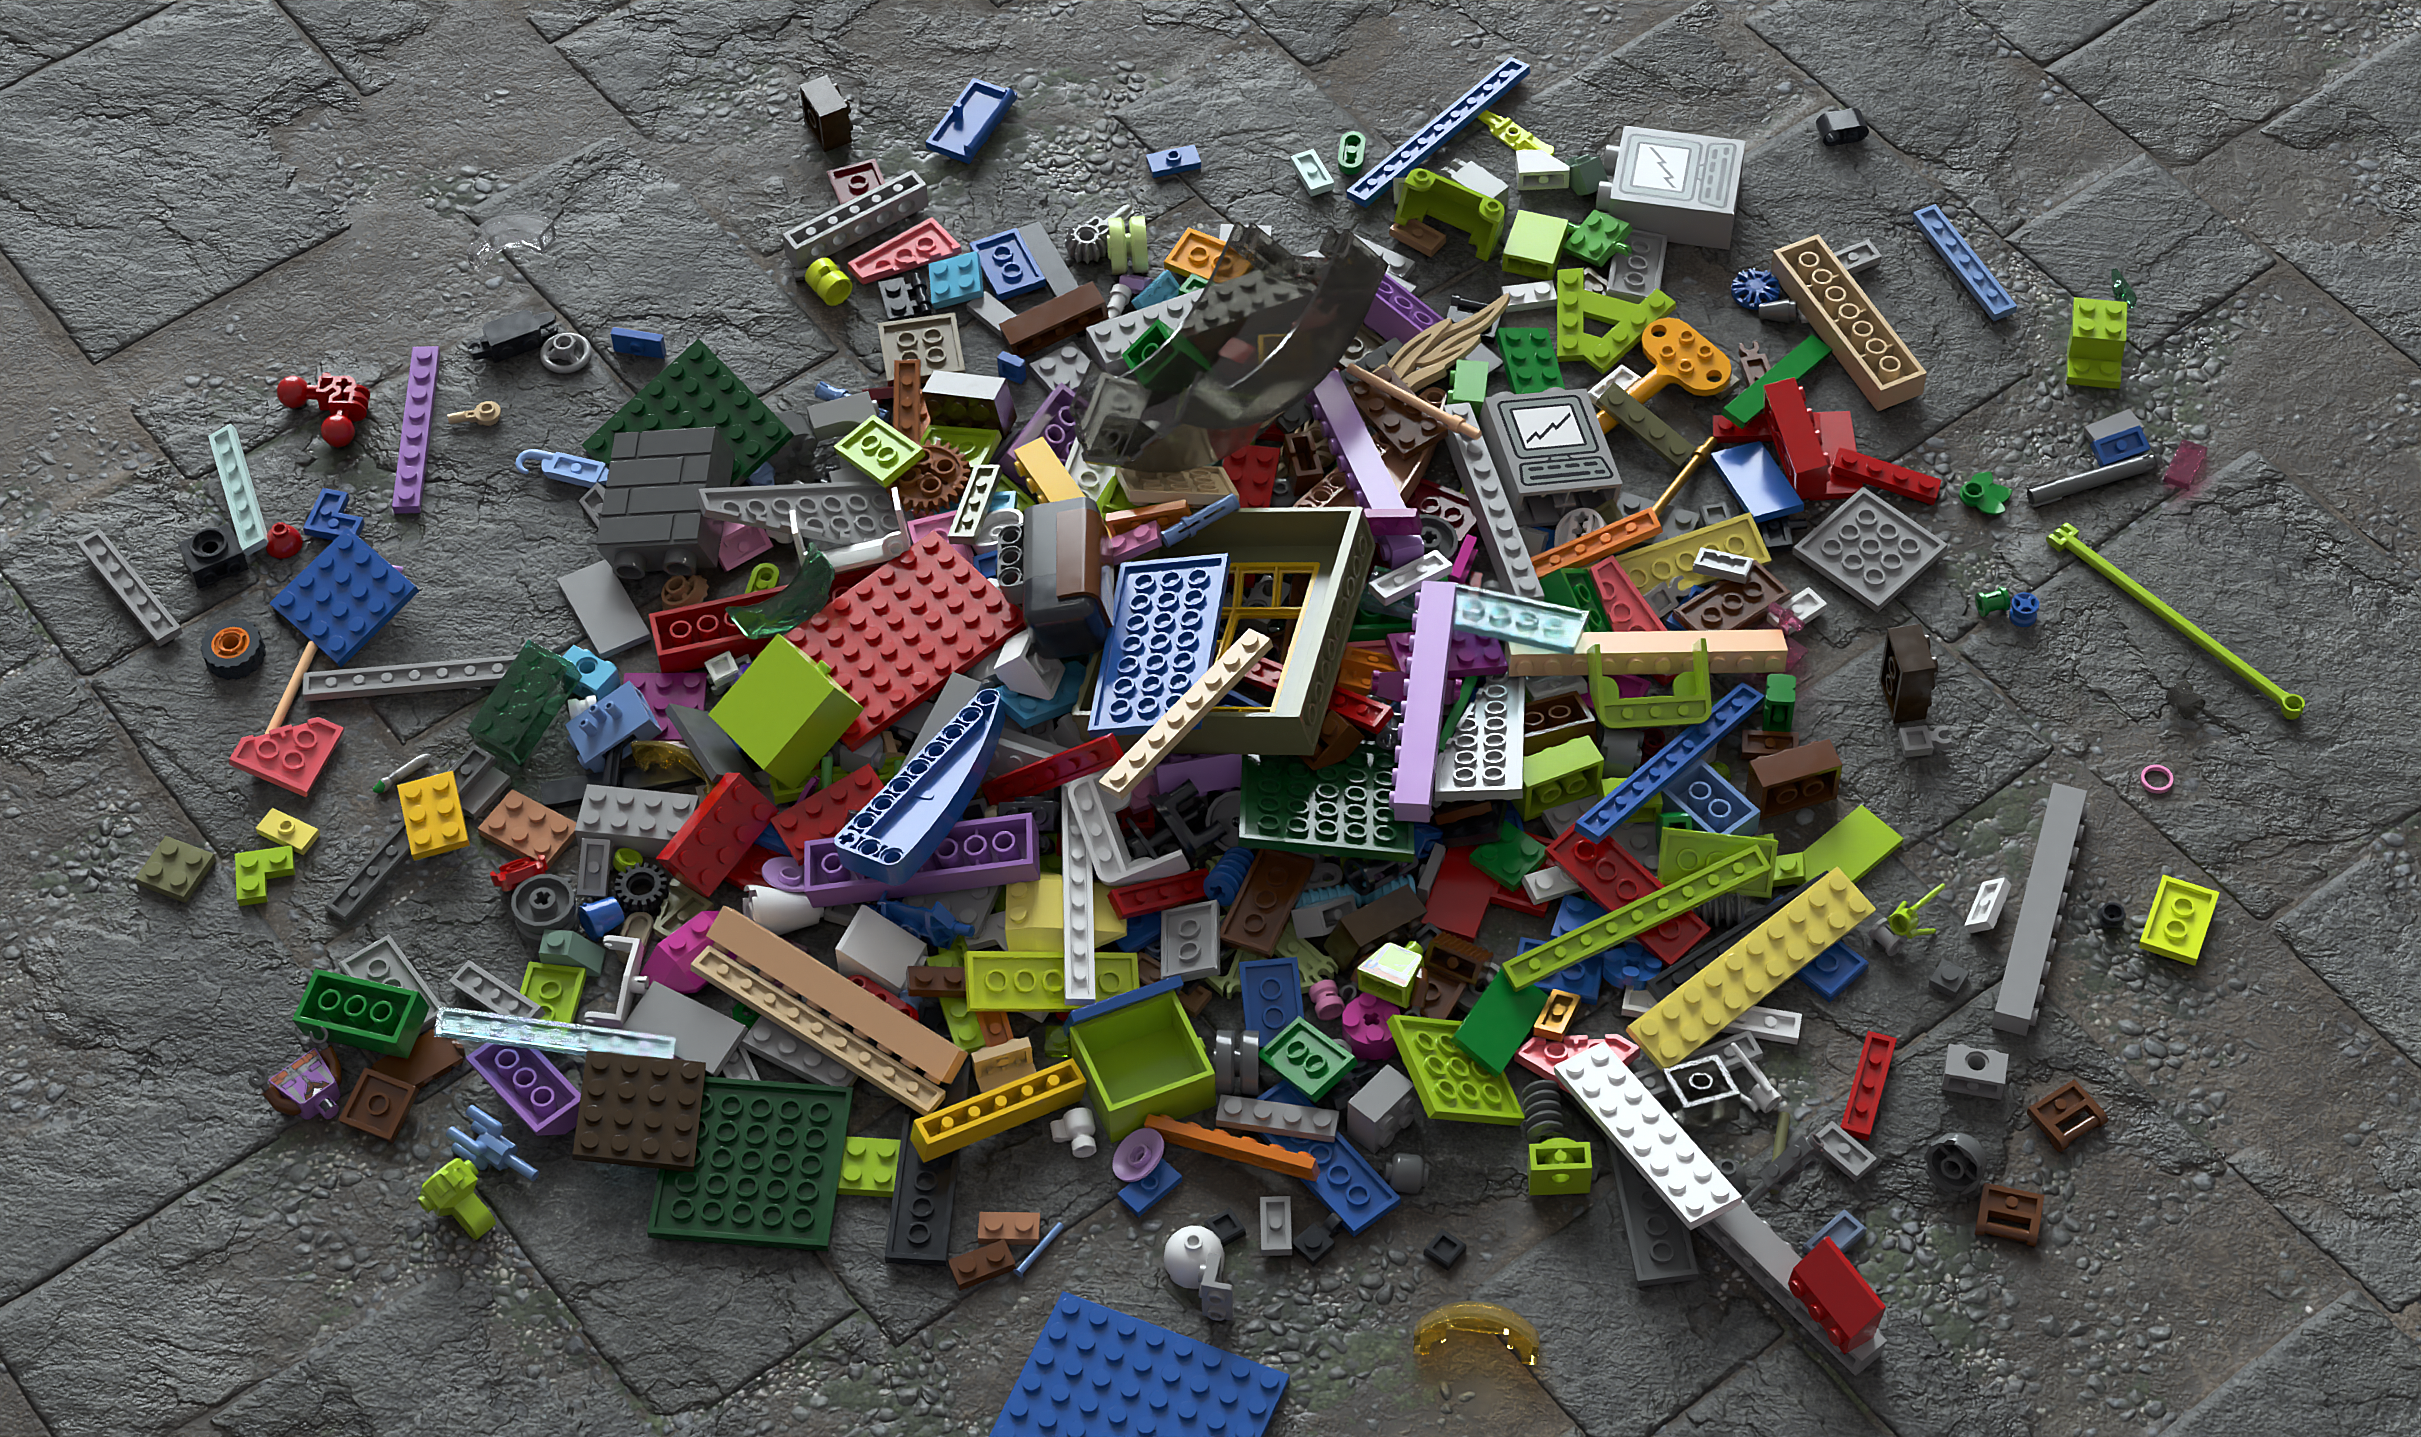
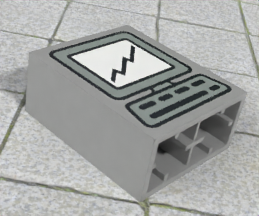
M1624 126L1620 146L1607 145L1603 167L1606 175L1614 176L1613 182H1599L1596 210L1609 213L1610 216L1629 223L1632 229L1667 235V242L1729 250L1742 177L1746 141Z
M1553 387L1540 393L1515 395L1511 392H1500L1492 397L1484 398L1478 426L1482 431L1483 439L1518 528L1522 526L1558 525L1567 513L1579 508L1595 509L1611 498L1617 504L1623 483L1586 389L1564 390L1560 387Z

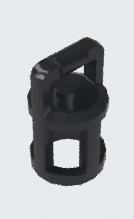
M1414 851L1413 863L1408 862L1404 867L1402 862L1374 859L1366 864L1363 860L1364 858L1351 857L1344 862L1343 868L1350 887L1359 895L1366 896L1418 866L1419 861ZM1353 865L1356 866V867H1358V869H1357L1356 871H1354V872H1353ZM1382 872L1385 877L1375 882L1374 875ZM1364 877L1366 887L1362 886L1357 880Z

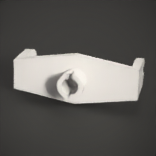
M607 935L603 939L605 947L612 950L630 952L623 976L616 1014L586 1012L584 1019H586V1023L593 1026L622 1029V1026L628 1019L635 993L644 995L647 991L645 988H649V977L639 976L644 951L641 939Z

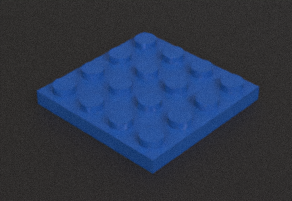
M347 527L269 604L306 638L313 641L323 653L341 668L419 590L411 581Z

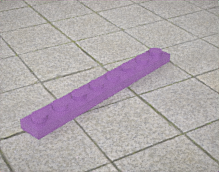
M439 346L413 347L392 503L394 514L421 513L440 360Z

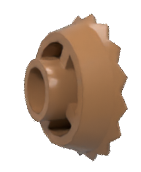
M695 574L689 577L682 575L671 577L662 588L661 605L663 606V611L703 603V598L708 595L707 589L709 586L706 584L707 580L702 578L701 575Z

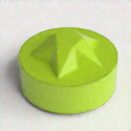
M620 848L616 851L612 863L616 870L626 874L625 868L629 865L631 869H635V863H639L641 867L643 858L634 849Z

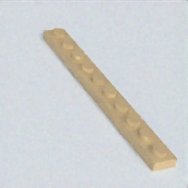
M710 945L691 963V971L923 1116L933 1113L945 1099L946 1091Z

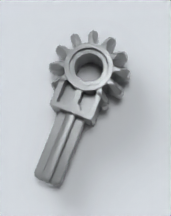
M1127 204L1123 205L1108 218L1121 217L1125 223L1134 216L1135 212ZM1095 215L1085 222L1084 225L1076 223L1074 228L1068 230L1065 247L1069 258H1075L1077 263L1083 260L1088 264L1090 260L1098 262L1100 257H1105L1108 248V218L1102 220Z

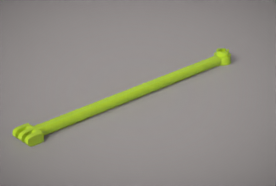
M2066 522L2061 525V529L2057 528L2053 534L2046 537V541L2050 546L2059 552L2064 548L2069 549L2279 704L2284 717L2296 719L2300 714L2302 715L2305 701L2301 696L2283 691L2077 539L2079 531Z

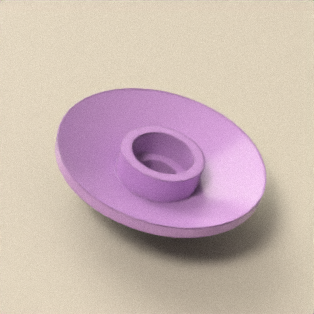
M776 857L764 863L762 876L771 886L788 892H804V864L798 866L793 857Z
M1142 1128L1128 1135L1118 1146L1113 1157L1112 1166L1115 1175L1122 1181L1135 1182L1151 1173L1159 1163L1164 1151L1162 1136L1152 1128Z

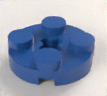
M1629 943L1626 947L1613 949L1604 954L1602 973L1606 981L1615 987L1624 989L1625 984L1634 986L1633 991L1647 990L1645 988L1646 981L1661 973L1662 962L1653 954L1644 951L1642 945Z

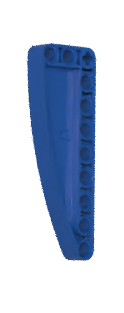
M995 689L980 691L836 835L834 843L840 863L844 868L892 886L906 883L942 843L966 809L992 760L1006 717L999 691Z

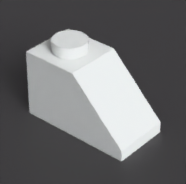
M1542 149L1516 151L1515 170L1518 190L1569 187V166Z

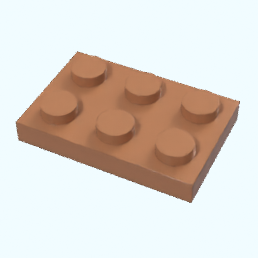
M512 789L478 827V832L480 836L522 858L530 856L531 862L539 861L537 855H544L549 869L576 838V822Z

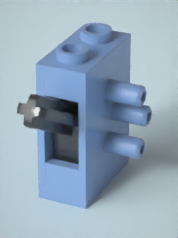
M630 681L596 704L591 705L587 710L565 724L570 733L567 736L569 743L580 753L577 756L580 764L584 769L590 768L594 773L604 772L602 786L619 787L622 759L662 733L643 694Z

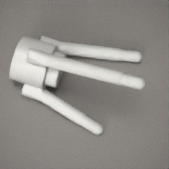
M1731 1043L1733 1051L1758 1083L1750 1092L1753 1096L1752 1100L1719 1080H1715L1713 1082L1714 1085L1747 1104L1754 1112H1757L1759 1109L1764 1113L1771 1111L1781 1101L1782 1096L1771 1086L1755 1062L1751 1063L1735 1043Z

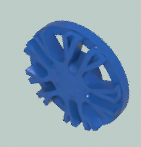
M1751 268L1748 269V272L1743 270L1733 280L1731 294L1739 305L1748 309L1759 310V304L1778 300L1780 295L1779 280L1776 279V276L1772 277V273H1768L1767 270L1765 272L1755 271V268L1753 270ZM1745 294L1746 297L1742 300L1739 295ZM1765 298L1767 302L1761 303L1760 300Z

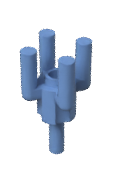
M474 1105L468 1107L466 1115L475 1120L471 1124L470 1129L479 1134L476 1141L453 1126L448 1129L446 1137L455 1142L451 1147V1151L464 1160H470L479 1170H485L488 1164H490L499 1171L511 1167L532 1182L538 1178L539 1171L516 1157L518 1147L501 1135L503 1125Z

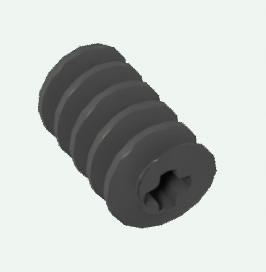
M1727 892L1720 899L1717 897L1691 909V911L1699 918H1702V921L1707 925L1710 919H1713L1716 928H1719L1721 921L1725 920L1727 928L1730 929L1734 921L1737 922V925L1744 921L1746 897L1742 901L1740 893L1736 892L1733 899L1730 900Z
M1539 1080L1527 1085L1523 1090L1526 1138L1530 1144H1541L1552 1138H1565L1562 1134L1564 1126L1562 1125L1563 1116L1560 1113L1562 1110V1106L1559 1103L1561 1096L1558 1093L1560 1087L1555 1081Z

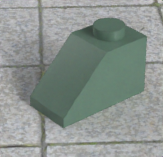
M544 929L539 956L541 963L586 968L587 976L601 977L606 950L574 931Z

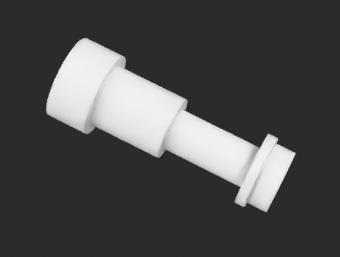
M1123 284L1113 286L1109 295L1110 302L1107 306L1109 318L1104 321L1121 315L1124 306L1129 303L1132 296V291L1129 287Z

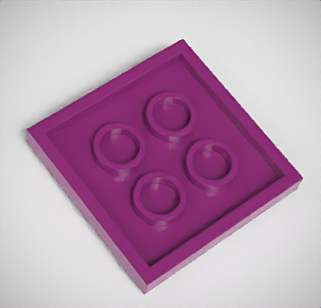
M624 673L623 684L630 681L643 694L662 730V733L643 746H687L667 716L665 709L671 703L705 711L708 687L707 673Z

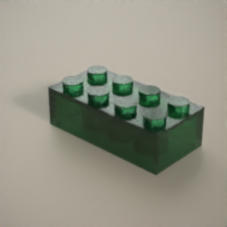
M528 639L466 731L480 746L521 767L582 678V675L573 662Z

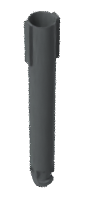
M2159 453L2151 456L2146 454L2064 479H2054L2026 488L2027 499L2032 508L2051 503L2071 494L2153 470V467L2162 465V458Z

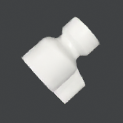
M1072 1109L1064 1114L1063 1119L1050 1123L1053 1141L1064 1142L1073 1140L1071 1146L1075 1157H1089L1096 1152L1095 1140L1091 1137L1095 1132V1124L1090 1109Z

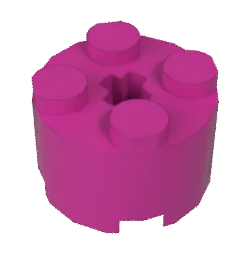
M1366 992L1360 994L1358 998H1355L1346 1006L1342 1015V1040L1351 1046L1352 1055L1356 1059L1369 1058L1370 1060H1377L1383 1058L1384 1061L1395 1054L1398 1049L1386 1021L1393 1014L1401 1015L1400 1010L1395 1004Z

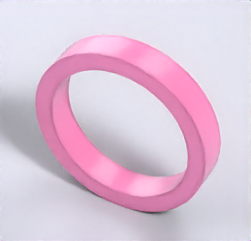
M2150 765L2142 771L2140 781L2147 791L2161 794L2167 792L2172 787L2173 775L2164 766ZM2150 771H2160L2167 775L2169 784L2165 787L2156 788L2149 785L2144 776Z

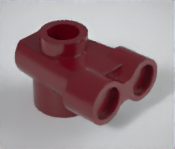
M1649 728L1642 730L1645 733L1642 748H1640L1642 756L1639 768L1664 748L1665 735L1660 729Z

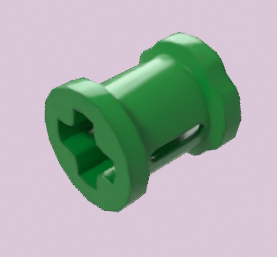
M2003 586L1998 587L1997 591L1986 594L1979 592L1975 595L1976 608L1982 617L1988 616L1989 612L2000 609L2007 611L2011 607L2008 591Z

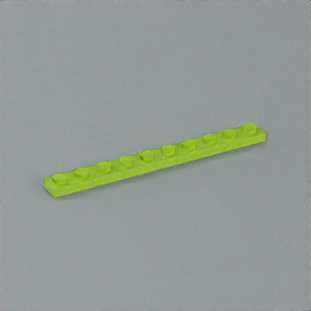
M1756 844L1502 963L1501 969L1514 992H1517L1770 873L1771 866Z

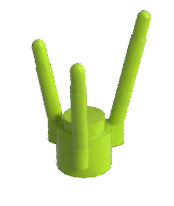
M1945 884L1939 885L1909 909L1906 908L1907 901H1903L1895 912L1887 917L1891 930L1897 935H1906L1908 939H1912L1915 936L1935 934L1936 929L1934 928L1916 929L1919 921L1916 912L1944 890Z

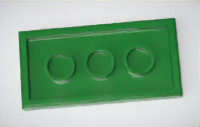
M1500 966L1450 1041L1492 1076L1497 1078L1538 1019L1549 996L1534 984L1514 992Z

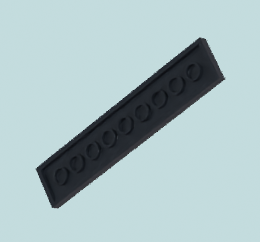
M920 1001L918 1022L953 1043L940 1003ZM971 1055L967 1056L951 1084L942 1081L939 1085L933 1083L946 1091L945 1099L934 1112L968 1099L972 1068ZM918 1066L916 1070L910 1069L913 1072L925 1078L924 1074L926 1073V1071L922 1070ZM905 1105L886 1243L885 1263L946 1267L961 1148L923 1163L910 1137L914 1120L924 1116Z

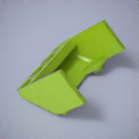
M1701 638L1692 644L1694 671L1683 672L1674 679L1673 696L1619 698L1617 683L1612 678L1602 675L1600 644H1594L1588 648L1589 689L1599 722L1608 729L1697 725L1705 722L1712 712L1706 638Z

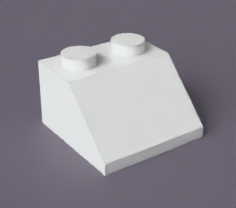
M1027 630L1006 640L994 667L998 679L1004 682L1009 690L1046 700L1054 697L1066 669L1059 659L1046 660L1041 658L1036 653Z

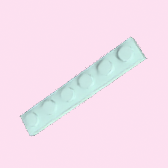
M230 423L208 437L239 544L244 554L249 556L267 546V531L237 430Z

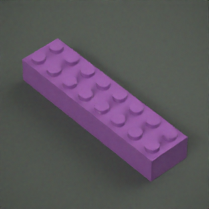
M1032 813L956 822L942 843L906 883L899 886L888 885L844 868L840 863L835 847V837L804 841V892L813 908L875 901L881 898L885 890L888 891L886 899L1040 880L1039 829Z

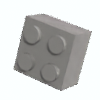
M1387 1064L1348 1101L1347 1134L1373 1154L1381 1147H1387L1392 1142L1395 1134L1401 1128L1405 1129L1414 1119V1084Z

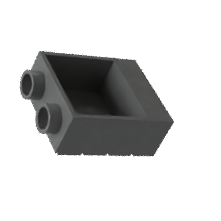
M715 427L642 431V433H615L611 454L612 461H610L606 483L607 490H605L601 511L602 518H600L596 540V549L613 568L614 574L624 579L637 580L643 578L646 571L664 570L673 576L682 575L689 577L695 574L696 569L717 568L724 521L703 517L696 498L698 489L730 487L735 453Z

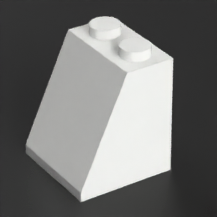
M861 905L835 948L840 975L845 978L852 975H863L896 997H898L902 990H908L906 980L907 967L927 966L926 958H929L926 943L865 905Z

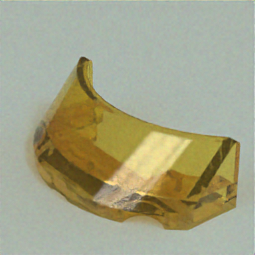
M645 740L633 741L630 744L635 764L644 771L650 768V764L658 763L660 767L666 769L674 761H677L706 781L707 786L703 789L706 797L718 784L711 782L687 744L683 741Z
M1460 1301L1434 1309L1416 1322L1413 1353L1429 1354L1431 1345L1438 1340L1439 1343L1446 1342L1447 1329L1508 1335L1507 1348L1512 1350L1516 1348L1519 1351L1521 1363L1537 1365L1540 1334L1522 1316L1501 1305L1489 1302Z

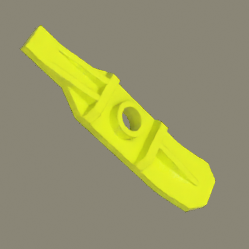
M1485 110L1477 117L1488 125L1493 136L1515 151L1542 149L1551 156L1554 155L1553 146L1541 142L1532 133L1525 131L1508 117H1500L1488 110Z

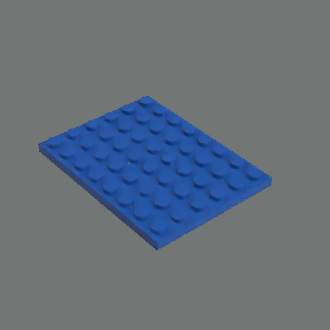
M1062 1291L989 1437H1264L1288 1386L1290 1375Z

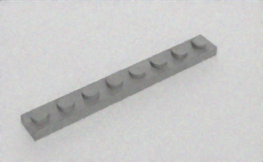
M525 655L308 672L304 673L303 697L305 701L527 683V660Z

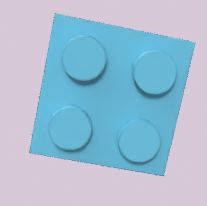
M977 251L928 264L931 302L934 309L984 297L981 260Z

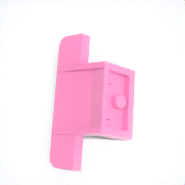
M724 521L718 561L724 572H727L770 549L773 545L762 528Z

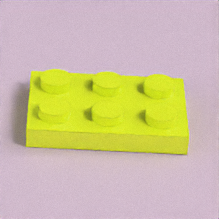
M2163 875L2138 948L2195 966L2220 892Z

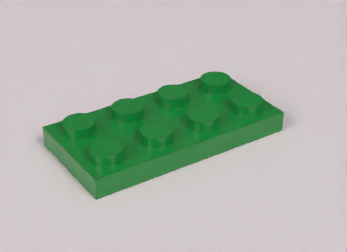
M1497 328L1495 336L1511 393L1515 395L1540 393L1553 387H1560L1565 390L1547 328Z

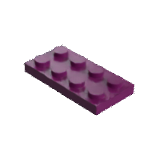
M1492 626L1453 629L1447 678L1504 674L1507 672L1508 663ZM1415 632L1387 634L1385 643L1397 672L1406 671L1407 657L1413 656V652H1409L1410 635H1415Z

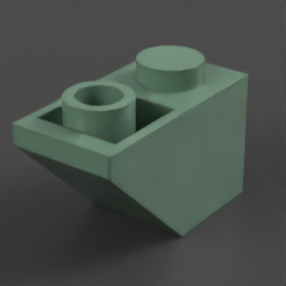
M1589 154L1581 157L1574 156L1564 161L1570 169L1569 186L1577 195H1586L1597 191L1600 181L1609 182L1600 156L1590 158Z

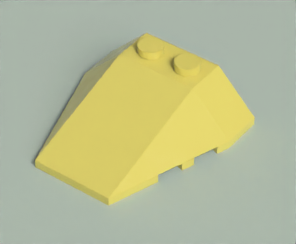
M1042 871L1040 872V880L1006 885L1005 935L1008 951L1064 952L1062 874ZM1093 879L1094 949L1127 936V919L1118 920L1107 897L1111 890L1126 886H1108L1100 880Z

